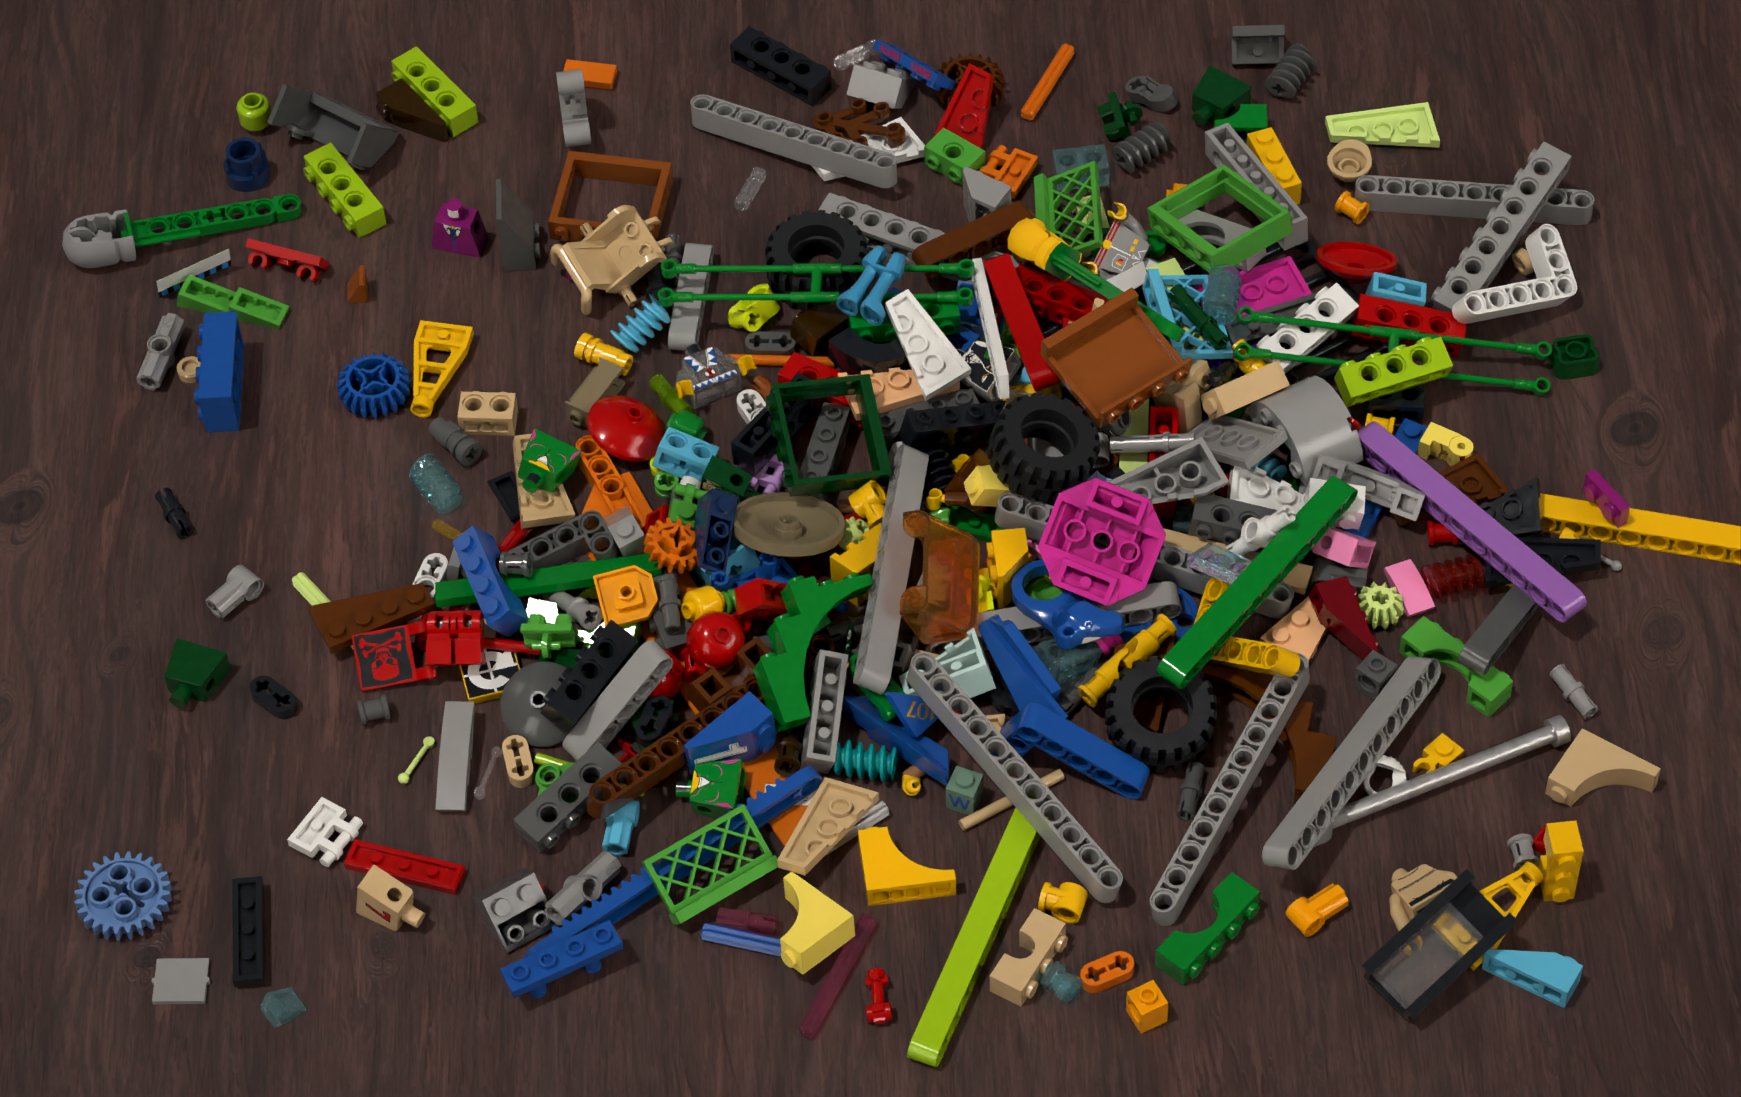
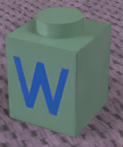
M956 766L946 787V808L970 815L976 812L984 795V774Z

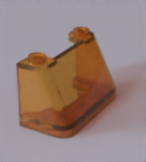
M922 510L903 512L904 531L908 536L919 538L923 543L922 585L910 587L902 594L900 599V615L923 644L965 639L968 637L966 632L972 628L976 631L978 627L979 543L972 534Z

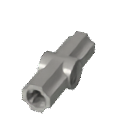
M168 313L166 316H162L155 335L147 341L148 352L137 376V383L147 390L155 391L156 388H160L167 369L175 363L174 352L186 326L185 320L178 317L177 314Z
M603 851L579 874L567 877L563 888L545 904L546 909L544 911L549 919L557 925H562L563 919L569 920L572 917V913H577L588 901L597 900L601 896L603 888L620 873L621 864L617 857L611 855L609 851Z

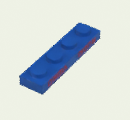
M876 39L873 49L881 53V59L892 64L897 62L896 68L908 72L912 71L910 76L922 82L927 80L926 85L937 91H940L942 87L952 91L956 83L955 80L897 46Z

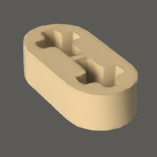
M520 735L509 736L502 743L503 757L509 781L517 788L528 787L535 779L528 742ZM513 747H518L520 756L514 757ZM522 766L524 776H519L517 767Z

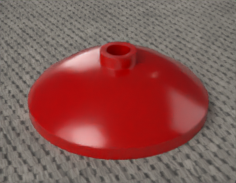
M1360 242L1328 243L1319 247L1316 255L1322 267L1351 284L1371 281L1374 272L1388 275L1397 268L1398 263L1397 257L1392 252L1375 245Z
M613 395L601 398L592 405L587 415V428L593 440L607 453L627 461L641 462L652 459L666 432L664 431L665 425L650 406L628 396Z

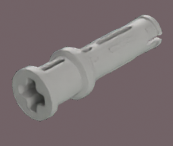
M565 591L542 594L545 601L557 603L561 610L571 616L573 622H579L580 626L584 629H594L601 623V609L596 605L589 604L585 598H575Z

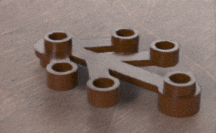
M856 98L851 101V107L836 113L823 111L812 120L813 128L841 138H844L843 133L837 132L836 129L845 130L851 141L869 146L867 138L861 136L860 133L886 137L887 144L893 147L900 146L907 140L905 128L900 123L894 122L887 127L868 124L877 119L887 118L891 112L887 102L876 103L874 111L864 114L867 111L866 101L863 98ZM853 115H861L851 120H844Z

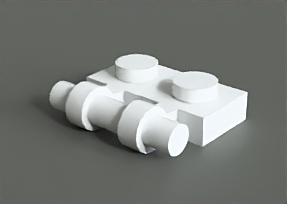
M321 797L287 841L290 847L311 858L319 850L323 851L325 854L319 861L325 867H329L334 860H339L343 855V849L348 842L354 841L358 836V830L363 825V821L356 816L349 823L344 821L347 816L346 809ZM334 831L339 832L340 835L334 842L328 840Z

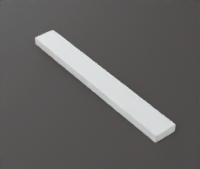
M974 258L972 261L974 262L975 273L972 276V283L996 390L1000 399L1010 398L1009 374L982 258Z

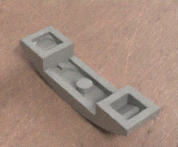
M1319 456L1312 478L1328 480L1334 475L1347 484L1366 486L1365 499L1391 508V513L1415 522L1417 521L1426 496L1421 491L1373 469L1332 457Z

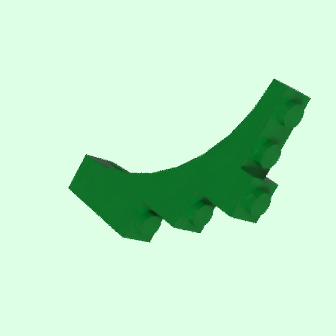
M853 573L844 577L842 581L834 582L830 579L819 584L815 576L805 579L804 576H797L787 582V586L781 592L788 614L780 615L774 619L773 624L767 630L774 652L761 656L760 661L753 668L765 704L773 713L776 733L803 726L811 717L805 695L804 666L806 652L813 632L820 621L831 610L845 601L864 595L874 584L870 573L859 576V573Z

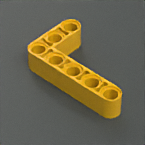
M1213 577L1208 581L1194 624L1231 585L1228 583L1229 581L1226 580L1225 582L1218 579L1220 577ZM1231 636L1208 662L1289 678L1297 673L1301 661L1297 653L1276 644Z

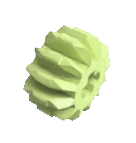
M1374 581L1370 588L1363 586L1361 594H1358L1357 597L1358 604L1361 610L1365 611L1368 624H1372L1373 630L1377 626H1382L1386 631L1389 624L1396 626L1398 619L1403 615L1402 595L1397 594L1396 586L1387 588L1386 582L1382 586H1377Z

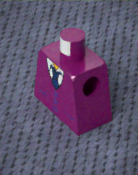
M451 199L447 203H443L434 221L432 249L480 258L487 243L488 234L479 211L474 208L464 207L458 199Z

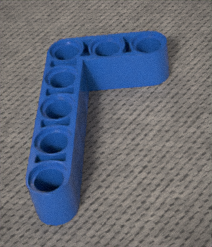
M1027 704L1000 730L1002 736L1021 757L1035 746L1123 797L1138 799L1142 795L1150 773L1147 765L1040 704ZM991 753L992 756L1000 757L997 754Z

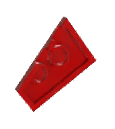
M970 63L968 64L936 129L935 135L944 127L983 149L994 75Z

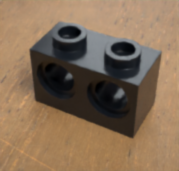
M1424 383L1367 401V414L1371 413L1374 417L1386 419L1395 417V424H1402L1404 419L1407 418L1422 425Z

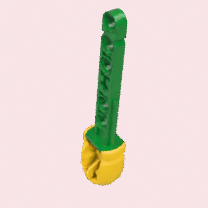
M1025 218L1011 229L1007 239L1008 249L1016 260L1022 262L1028 260L1040 269L1064 281L1073 276L1109 300L1124 292L1080 264L1082 253L1071 248L1063 239L1047 230L1041 220ZM1140 301L1137 302V305L1160 332L1176 342L1180 341L1186 330Z

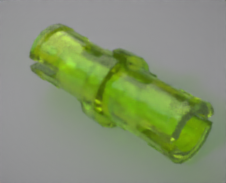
M662 374L652 377L649 382L650 388L657 393L665 407L677 413L683 409L693 413V408L683 398L679 399L677 388L672 387Z

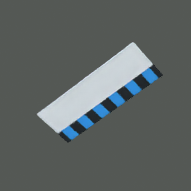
M229 249L156 281L159 298L180 289L188 274L202 279L231 266Z

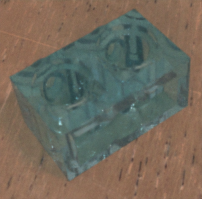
M1089 145L1052 150L1053 175H1058L1095 160L1099 170V186L1109 185L1110 167L1105 145ZM1090 172L1084 174L1079 181L1085 183L1091 175ZM1065 181L1056 185L1057 191H1062L1068 182ZM1074 186L1073 189H1080V187Z
M1055 639L1040 642L1035 648V653L1059 685L1084 675L1091 667L1096 668L1102 650L1094 641L1077 645L1071 649H1063L1057 645Z

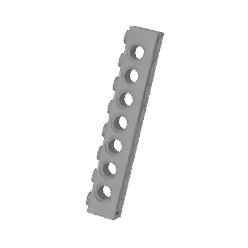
M1544 141L1538 150L1535 148L1532 150L1527 159L1528 164L1525 169L1520 168L1513 180L1515 182L1511 189L1507 187L1504 190L1498 208L1493 207L1490 210L1484 228L1479 227L1472 239L1474 241L1470 248L1466 246L1459 256L1460 262L1457 267L1452 266L1449 269L1443 287L1438 286L1431 297L1433 309L1452 312L1453 305L1467 293L1488 288L1569 171L1571 155ZM1537 172L1544 173L1545 175H1538ZM1522 192H1529L1531 195H1526ZM1514 211V212H1517L1518 214H1515V215H1514V214H1510L1509 212ZM1496 231H1501V232H1503V233H1505V234H1497V233H1495V232H1496ZM1481 251H1488L1491 254H1484ZM1467 271H1475L1477 274H1470ZM1453 291H1461L1463 294H1456Z
M832 193L827 195L818 209L825 210L829 214L831 212L838 213L841 218L846 217L851 220L853 226L857 225L866 239L867 250L871 251L874 247L880 245L887 248L886 257L891 258L894 252L904 254L906 257L905 263L909 265H916L912 260V253L918 246L945 234L941 230L929 228L918 222L909 221L892 213H887L872 208L867 204H861ZM993 251L980 258H982L983 262L1004 253ZM1010 255L1014 267L1017 269L1020 264L1022 265V261L1016 260ZM985 270V275H986L988 287H991V288H992L991 283H990V281H989V278H988V276H987L986 270ZM947 273L941 275L957 282L958 280L972 282V277L963 278L959 274Z

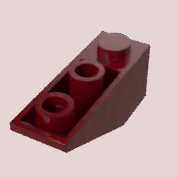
M1347 576L1316 583L1309 595V599L1319 622L1360 659L1364 660L1372 650L1378 652V641L1369 630L1367 615L1364 610H1361L1357 601L1356 589L1353 585H1350Z

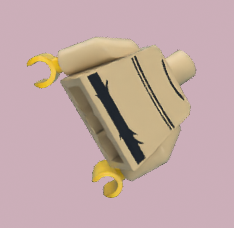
M1426 864L1420 865L1410 872L1403 868L1397 869L1392 875V895L1389 898L1390 914L1398 932L1457 878L1456 874L1450 871L1436 870ZM1418 936L1412 943H1415L1419 951H1421L1422 938ZM1408 945L1404 952L1411 956L1412 951Z

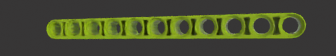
M1027 796L1030 799H1036L1033 796ZM1015 808L913 1034L907 1052V1057L933 1067L939 1066L1040 839L1039 833L1017 808Z

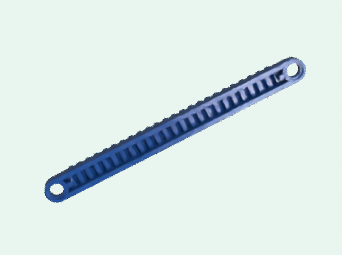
M806 766L784 781L777 778L775 780L776 786L767 785L765 793L757 791V798L755 800L748 797L746 808L757 828H761L816 791L822 783V777L813 766ZM740 813L731 818L728 830L743 834L746 823ZM725 822L716 827L724 828ZM709 830L706 832L703 844L718 849L722 833ZM727 834L723 850L726 851L742 839ZM700 836L692 841L698 843ZM688 844L681 846L678 859L693 863L697 847ZM702 849L698 865H705L714 859L717 853ZM675 850L670 853V857L674 856ZM660 858L661 862L652 863L657 875L668 878L671 861ZM677 863L673 879L681 881L690 875L692 867ZM642 867L640 869V876L632 874L631 882L622 880V888L612 887L611 895L601 894L602 901L592 900L591 908L583 906L581 915L572 913V921L563 919V926L561 928L554 925L552 927L553 933L532 946L526 952L524 958L608 920L614 925L657 897L659 893L645 868ZM661 881L662 884H663V886L665 887V886H666V882H665V881Z

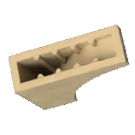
M1582 728L1548 777L1545 794L1558 803H1564L1572 807L1584 794L1599 787L1609 785L1634 786L1652 793L1658 783L1661 768Z

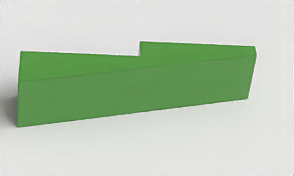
M188 274L182 285L177 300L178 307L204 313L237 312L239 321L278 330L289 310V306L241 287L238 288L237 292H234Z

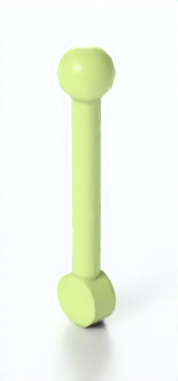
M433 737L424 738V746L406 771L399 774L398 781L401 784H406L409 781V775L426 751L435 746Z

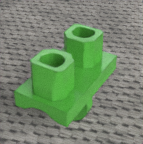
M530 614L528 622L521 623L520 632L523 634L525 647H532V650H542L543 658H551L552 650H561L562 647H576L577 639L569 614H558L555 623H546L545 616L541 614Z

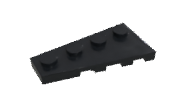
M1517 537L1561 575L1600 569L1601 540ZM1485 561V588L1513 584Z

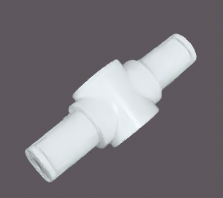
M1283 505L1272 515H1266L1261 519L1253 517L1247 519L1242 526L1241 537L1226 547L1228 551L1227 556L1232 561H1238L1250 551H1256L1260 547L1265 548L1280 532V529L1295 520V516H1293L1295 514L1294 510L1289 505Z

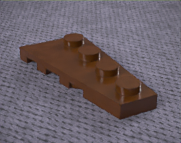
M1478 453L1439 472L1440 475L1477 505L1485 502L1490 503L1504 496V493L1509 491ZM1421 508L1417 521L1432 518L1433 516ZM1391 513L1400 525L1415 522Z

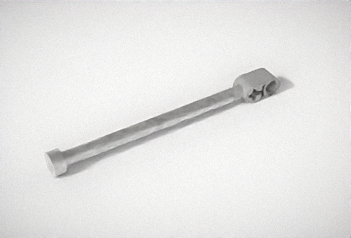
M1561 715L1554 716L1545 720L1544 727L1346 804L1314 847L1329 841L1334 828L1551 743L1554 747L1566 744L1571 741L1568 724Z

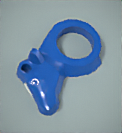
M1043 559L1021 566L1013 576L1011 592L1014 604L1024 615L1047 628L1053 634L1060 648L1071 649L1077 645L1102 637L1119 635L1125 630L1126 624L1122 614L1116 611H1103L1089 602L1083 601V596L1068 590H1064L1061 595L1050 600H1036L1029 597L1024 592L1027 583L1037 576L1049 575Z

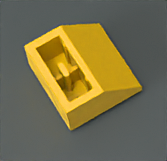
M1025 528L991 531V542L986 543L988 558L986 559V565L991 579L992 597L997 600L998 610L1004 609L1013 600L1011 592L1013 576L1021 566L1028 563V544Z

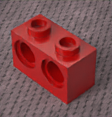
M758 577L735 588L738 616L773 623L776 617L787 613L781 596V592L787 586V583Z

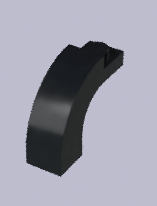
M848 327L828 340V358L840 369L851 375H859L861 371L872 370L873 373L889 372V368L900 367L901 370H912L899 339L886 344L871 343L861 338Z

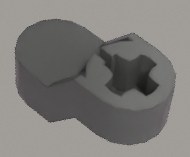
M1136 76L1126 83L1125 89L1131 101L1143 103L1155 112H1167L1178 103V98L1170 85L1159 84L1149 76Z

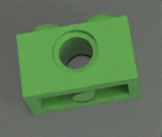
M944 127L924 146L925 164L930 169L942 173L951 181L963 185V169L965 166L975 171H979L982 166H985V150Z

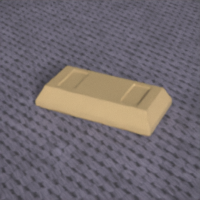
M1195 380L1174 394L1175 406L1178 408L1179 434L1188 433L1203 422L1199 387Z

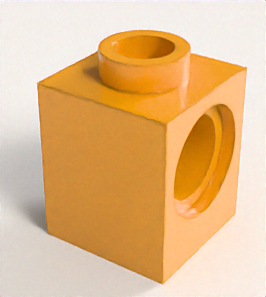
M1151 980L1127 992L1126 1011L1142 1034L1167 1022L1168 1002L1155 981Z

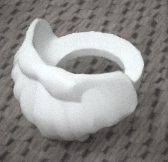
M1382 755L1363 780V785L1368 795L1377 793L1373 791L1369 784L1370 778L1377 766L1393 770L1392 786L1407 781L1406 771L1395 758Z

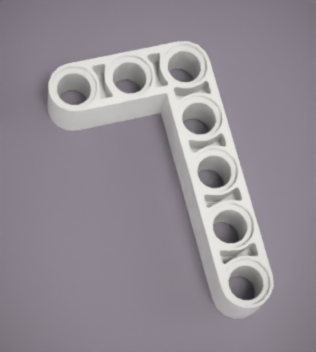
M1544 224L1526 238V249L1537 279L1471 291L1453 305L1452 315L1462 324H1468L1555 307L1572 297L1577 292V283L1558 230L1553 225Z

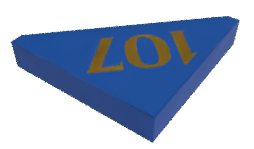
M886 692L884 694L912 738H917L938 719L936 714L920 696L896 692Z

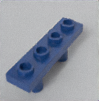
M762 552L759 556L758 568L731 579L728 576L726 577L725 572L716 571L711 575V586L720 592H726L758 577L770 580L773 576L779 575L792 579L797 577V574L783 557L777 559L775 555Z
M608 920L501 968V976L513 998L530 992V995L534 998H541L547 993L546 984L582 967H585V971L588 973L598 972L601 969L600 959L622 950L623 943L611 921Z

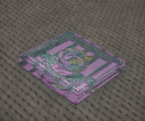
M1208 543L1190 554L1185 565L1231 585L1252 560L1213 543Z

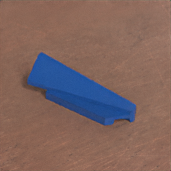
M998 614L981 622L978 629L1019 711L1029 703H1036L1068 719L1067 714L1057 703L1061 687L1014 622L1009 619L1002 621Z

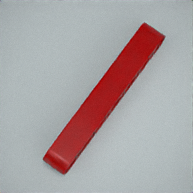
M1009 253L983 261L987 276L1034 391L1038 392L1061 383V380L1040 356L1044 336Z

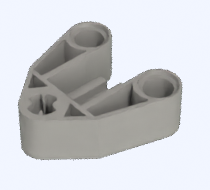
M582 69L556 72L565 147L592 144Z

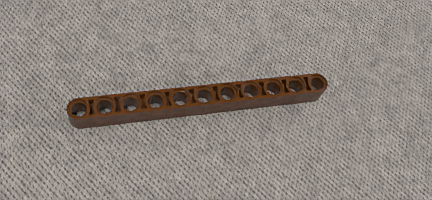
M823 634L811 637L805 658L804 684L811 680L813 661L818 654L817 652L820 649L833 652L834 642L830 637ZM753 676L593 783L589 789L586 805L589 815L597 819L609 817L686 765L687 759L684 745L689 741L687 739L695 737L749 691L753 695L758 696L756 698L766 706L756 677Z

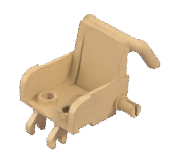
M622 205L611 211L607 215L608 219L595 230H593L589 222L582 224L583 226H580V230L585 238L581 242H567L565 245L555 244L551 247V263L557 267L562 262L581 292V311L583 314L589 315L592 311V290L594 288L605 290L606 293H619L625 299L628 307H633L635 303L639 302L633 294L631 286L659 262L662 263L664 260H667L663 253L666 250L664 247L674 244L669 237L656 241L651 234V225L660 223L658 217L655 216L642 220L634 206Z

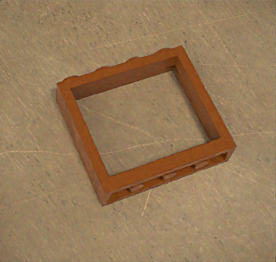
M568 151L548 220L550 239L581 242L585 238L580 230V226H583L582 224L589 222L593 230H595L603 223L562 217L573 177H583L657 186L649 218L656 216L660 220L659 224L651 225L652 230L650 231L657 241L673 183L672 163Z

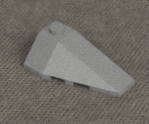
M1203 437L1109 481L1112 484L1150 498L1152 504L1205 496L1229 484V480Z

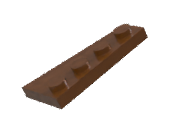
M423 583L307 606L309 614L331 654L353 645L351 635L396 627L436 610L435 603Z

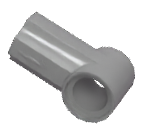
M237 565L229 572L226 583L205 600L206 605L215 616L224 618L245 599L251 601L257 598L263 590L264 582L244 565Z

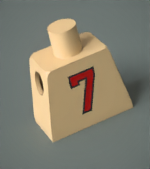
M374 864L357 887L356 913L393 931L399 930L404 921L418 928L425 917L424 911L413 906V890Z

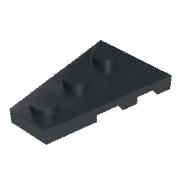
M1537 477L1516 490L1513 488L1505 492L1504 496L1490 503L1485 502L1478 505L1515 537L1544 534L1540 482ZM1458 538V544L1460 546H1467L1462 540Z

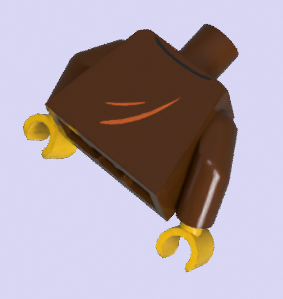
M979 448L970 458L966 454H960L957 459H954L952 462L956 474L944 489L946 493L942 494V491L937 488L931 489L926 498V508L934 511L938 510L943 502L946 506H962L970 509L977 515H982L990 506H972L965 490L964 481L976 466L990 465L991 460H989L988 456Z

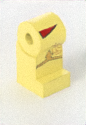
M1431 422L1419 441L1417 456L1427 460L1432 455L1453 466L1472 456L1474 447L1468 438Z

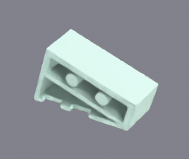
M974 628L966 632L968 637L956 645L951 642L944 647L945 652L935 658L969 698L996 688L983 648ZM908 671L899 676L905 694L919 696L907 681Z

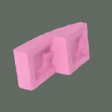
M1411 559L1384 567L1383 570L1390 587L1396 586L1397 594H1401L1403 597L1406 618L1434 609L1435 605L1431 595Z

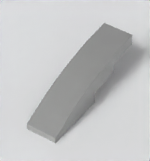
M445 701L435 809L437 812H466L467 786H469L470 760H472L475 702Z

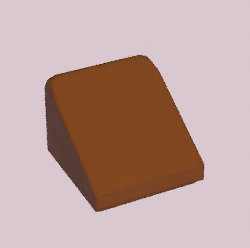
M359 265L348 281L347 302L349 304L367 303L368 280L364 265Z

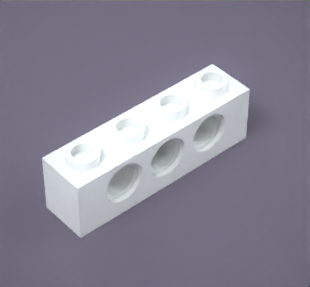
M1335 283L1331 288L1327 286L1322 288L1314 297L1316 300L1310 305L1307 302L1304 303L1296 311L1295 314L1297 316L1294 318L1345 324L1354 317L1359 305L1338 283ZM1319 311L1327 312L1329 317L1322 316ZM1280 323L1276 328L1277 332L1273 336L1266 335L1256 346L1262 349H1270L1271 352L1307 356L1337 330L1303 326L1310 331V333H1304L1300 330L1299 325ZM1280 343H1287L1291 349H1284ZM1270 359V360H1263V361H1264L1266 364H1268V363L1270 364V363H1273V362H1275V361H1277V360H1279V359ZM1279 360L1284 373L1288 372L1298 363L1296 361Z

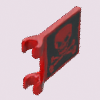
M426 621L351 635L361 692L438 677L435 666L431 665L418 669L415 666L410 636L427 634Z

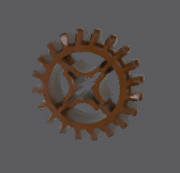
M971 53L966 57L959 54L958 59L950 57L948 63L943 62L941 69H938V71L952 78L956 83L952 91L943 87L940 91L936 90L937 99H940L942 106L948 107L969 63L994 75L989 111L991 106H997L998 101L1003 96L1005 81L1003 80L1002 69H999L996 62L992 63L990 57L983 59L981 54L977 57L972 56Z

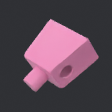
M1331 527L1312 548V552L1349 567L1367 569L1376 542Z

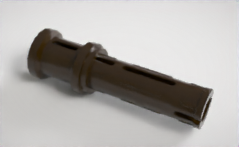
M800 727L782 731L781 739L776 744L778 758L775 760L774 769L781 776L790 777L800 770L801 765L798 760L802 752V745L798 741Z

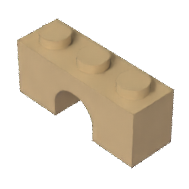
M1034 908L1019 930V946L1029 950L1032 954L1026 958L1018 959L1004 953L990 974V992L1022 1007L1027 997L1031 999L1036 993L1040 977L1042 975L1046 976L1053 965V957L1057 952L1061 953L1067 944L1066 923Z

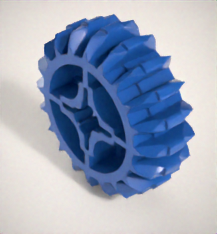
M372 352L371 356L367 357L362 354L361 359L352 358L351 365L344 364L343 371L339 372V380L337 381L339 399L344 403L346 410H351L354 416L361 413L364 419L372 415L376 420L379 414H383L387 418L389 411L396 413L397 406H404L405 399L409 398L411 390L409 371L404 367L402 360L397 361L394 355L387 358L384 352L379 356H376L374 352ZM390 379L394 381L393 385L388 383ZM356 385L360 387L358 392L354 390Z

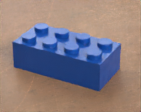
M237 312L204 313L203 324H199V339L202 341V345L197 346L198 362H201L200 367H196V382L199 383V388L194 389V401L196 405H199V421H204L206 432L239 431L244 341Z

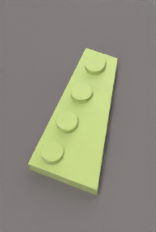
M1428 102L1325 116V125L1330 142L1340 143L1347 139H1354L1364 144L1435 148L1440 146L1439 135Z

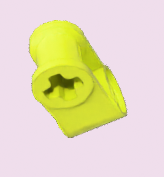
M762 283L751 288L747 294L773 293L768 284ZM739 301L729 310L728 322L733 328L739 329L744 327L750 332H755L767 320L777 314L780 307L777 301Z

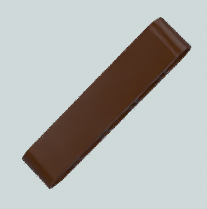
M1023 201L1013 202L921 244L913 251L912 260L916 265H939V263H959L963 259L972 260L980 258L1008 245L1007 239L1010 231L1019 221L1025 218L1034 219L1036 217ZM922 272L928 279L943 275L939 274V272Z

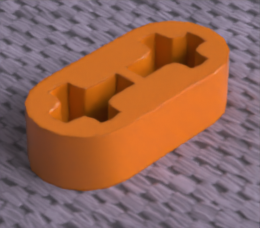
M1117 951L1087 963L1080 972L1081 987L1089 993H1099L1129 980L1134 974V959L1127 952ZM1116 963H1120L1122 966L1126 965V969L1121 970L1120 967H1116ZM1093 974L1094 977H1099V981L1095 982L1092 978L1088 979L1089 975Z

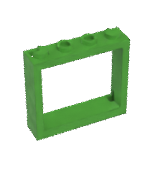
M1222 165L1147 208L1151 230L1214 277L1293 233L1290 211L1226 165ZM1227 193L1265 222L1217 249L1178 219L1220 195Z

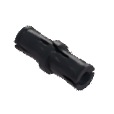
M162 488L166 498H164L159 490L155 495V499L164 511L163 516L165 520L171 523L179 539L186 538L183 529H185L188 536H191L194 528L185 516L186 511L183 505L177 502L170 488Z

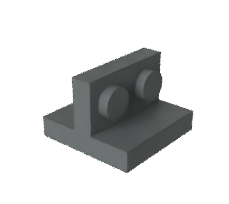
M1285 25L1232 26L1230 30L1232 65L1278 64L1284 55Z

